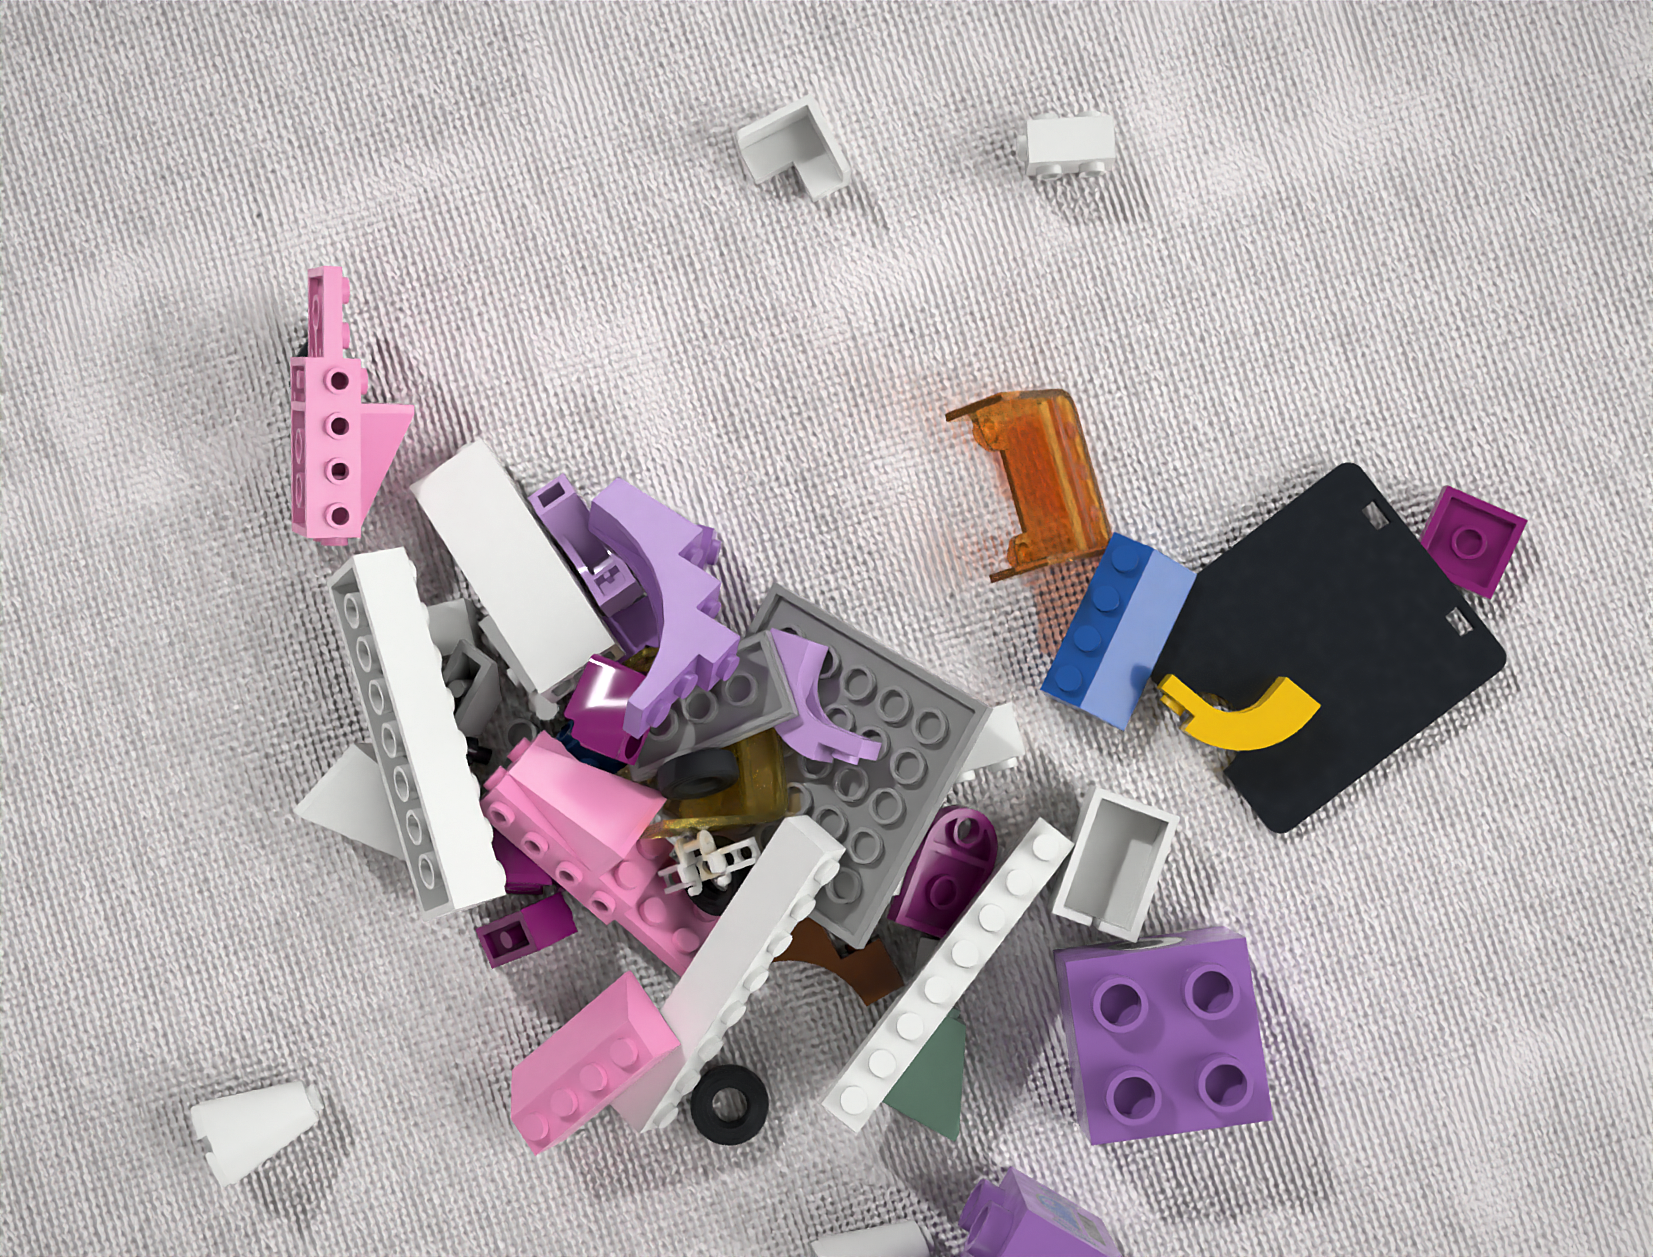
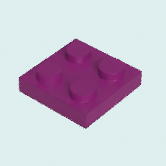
M1445 485L1441 489L1418 540L1453 585L1484 599L1491 600L1528 520L1449 485Z

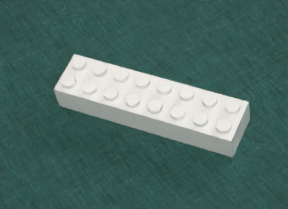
M404 547L353 555L326 583L424 922L474 908L506 895L504 889L506 883L505 871L494 855L491 844L493 840L492 827L489 820L483 817L478 800L480 797V786L476 776L470 773L467 763L466 738L462 731L458 730L453 715L455 709L454 697L451 690L445 687L441 674L442 657L439 648L432 643L428 629L430 622L429 612L426 605L420 602L416 589L417 572L415 565L410 559L408 560Z

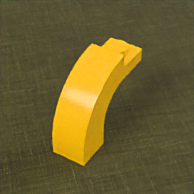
M1167 674L1156 687L1164 694L1160 701L1179 717L1184 712L1189 714L1178 729L1197 741L1228 750H1255L1279 743L1302 728L1321 706L1287 677H1278L1255 704L1235 712H1224L1212 707L1173 674Z

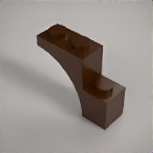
M808 916L798 921L790 933L792 936L790 945L782 954L774 957L771 962L799 961L825 968L847 982L860 996L866 1007L905 985L879 934L869 938L864 949H855L846 943L844 946L847 952L840 955L827 929Z

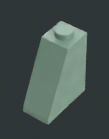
M956 1006L952 1007L882 1100L883 1103L954 1142L959 1135L966 1038V1024L962 1018L958 1017L961 1010Z

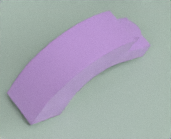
M564 473L528 497L537 515L569 556L585 580L599 607L608 618L619 610L629 607L636 598L645 593L640 586L638 578L622 558L610 546L588 531L590 508Z
M771 628L770 632L772 633L799 716L773 726L777 733L790 747L812 760L832 763L834 757L855 765L858 764L860 758L876 761L882 743L838 727L829 720L820 706L817 684L829 647L785 631Z

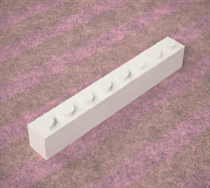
M808 815L784 818L661 1008L660 1014L681 1045L609 1103L639 1134L657 1127L663 1129L673 1121L678 1113L677 1104L683 1095L689 1093L699 1082L701 1075L698 1072L706 1061L713 1058L719 1052L723 1045L721 1038L728 1027L734 1025L743 1016L746 1010L745 1001L751 992L760 988L768 978L769 971L767 968L774 957L779 956L787 949L792 941L790 933L798 921L806 918L815 907V895L822 885L830 882L840 868L838 861L846 848Z
M1041 817L1035 819L1026 827L817 1103L851 1131L858 1134L1075 844Z

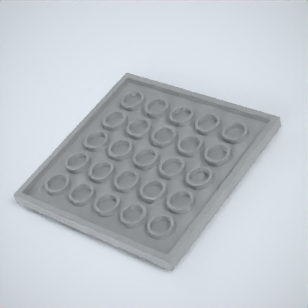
M773 582L744 639L764 630L770 632L771 628H775L828 646L829 648L817 684L820 706L829 720L838 727L882 743L877 760L860 758L857 765L834 757L832 763L812 760L790 747L777 733L775 728L771 727L721 748L731 751L737 760L739 780L733 786L714 795L698 799H667L657 814L695 840L697 839L698 832L702 830L708 831L711 835L725 836L736 843L754 836L761 854L784 818L808 815L846 848L838 861L840 868L830 882L821 886L814 897L816 900L815 907L808 917L855 949H864L994 709L792 590ZM748 846L743 847L742 849L748 858H752L751 849Z

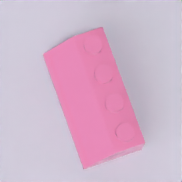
M631 970L625 972L512 1069L511 1120L535 1156L566 1140L681 1045Z

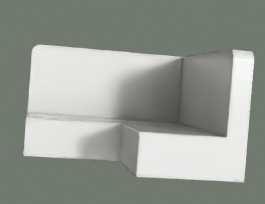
M811 93L734 133L737 150L756 185L794 166L809 197L814 203L850 184L851 169Z

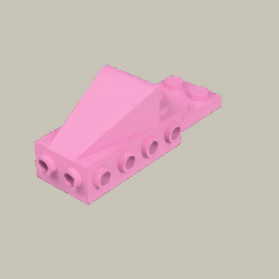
M320 266L308 269V357H290L292 531L306 538H313V541L321 542V545L346 546L348 545V538H361V526L414 416V405L361 402V395H366L368 390V374L366 368H361V359L343 358V349L349 348L350 329L348 322H342V304H348L350 285L348 277H342V267Z
M544 730L531 742L524 737L507 755V758L512 761L506 769L499 766L482 785L487 790L479 801L483 817H486L491 825L603 923L608 925L616 920L675 973L682 977L721 916H713L699 909L689 898L684 888L665 894L666 882L664 877H659L657 872L678 864L669 855L675 846L663 836L658 828L649 823L667 799L662 796L660 791L579 762L566 750L560 741L552 738ZM678 871L673 872V881L676 884L681 883Z

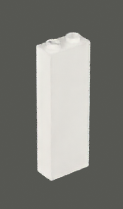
M482 438L474 443L463 445L456 451L454 457L439 467H432L421 474L417 482L409 486L541 696L554 704L576 689L584 669L593 654H600L614 661L626 655L506 469Z

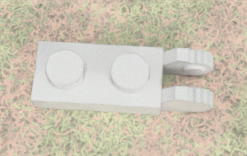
M488 615L478 624L485 632L481 635L483 642L494 655L498 656L501 654L510 667L507 669V674L515 686L522 691L526 689L530 694L528 706L532 712H536V717L538 716L539 720L543 719L544 722L562 717L567 704L564 699L561 698L552 704L541 696L491 616Z

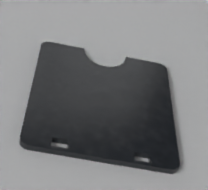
M1346 462L1336 466L1197 573L1195 582L1152 671L1150 679L1158 686L1167 674H1173L1194 693L1214 694L1226 700L1235 711H1240L1255 704L1278 677H1287L1321 705L1308 722L1290 737L1265 748L1240 750L1233 761L1223 770V773L1266 828L1275 833L1282 834L1291 831L1499 673L1506 664L1507 655L1502 645L1363 469L1355 463ZM1371 502L1375 504L1389 522L1378 530L1362 512ZM1455 607L1472 627L1471 630L1466 631L1461 636L1446 618Z

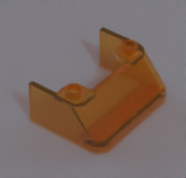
M1063 389L999 392L945 414L946 422L972 421V433L977 444L990 453L1000 452L1022 533L1014 535L1010 539L1007 549V559L1012 568L990 574L991 583L1027 577L1103 556L1112 537V532L1077 407L1067 391Z

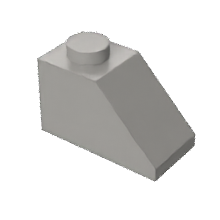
M461 639L450 657L442 677L445 687L451 690L454 697L455 709L453 715L458 730L462 731L465 737L478 736L483 734L501 700L498 668L495 661L465 639Z

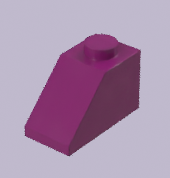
M561 891L475 929L492 969L540 951L578 932L573 921L572 911L565 902Z

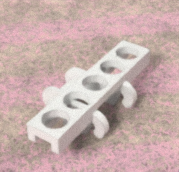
M706 830L698 832L697 839L691 842L685 838L678 839L675 843V849L680 863L664 868L657 873L659 877L663 876L666 882L665 894L693 885V887L688 889V893L690 896H695L702 891V881L722 875V877L717 879V882L720 886L727 885L731 882L732 871L755 864L761 853L754 836L717 849L711 834ZM746 846L752 851V858L747 860L742 857L740 849ZM700 849L702 855L695 857L693 851ZM729 852L734 857V864L730 866L724 855ZM706 861H708L711 872L706 867ZM696 866L699 868L700 875L698 874ZM678 871L681 883L676 884L673 881V872Z

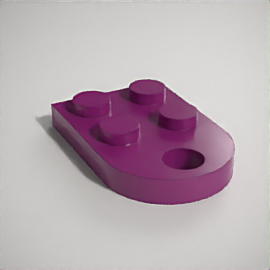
M950 805L939 809L906 870L900 894L894 896L886 918L895 923L943 938L991 875L998 852L997 835L991 821L981 812L963 805ZM968 818L970 821V831L965 838L959 840L958 827L963 820Z

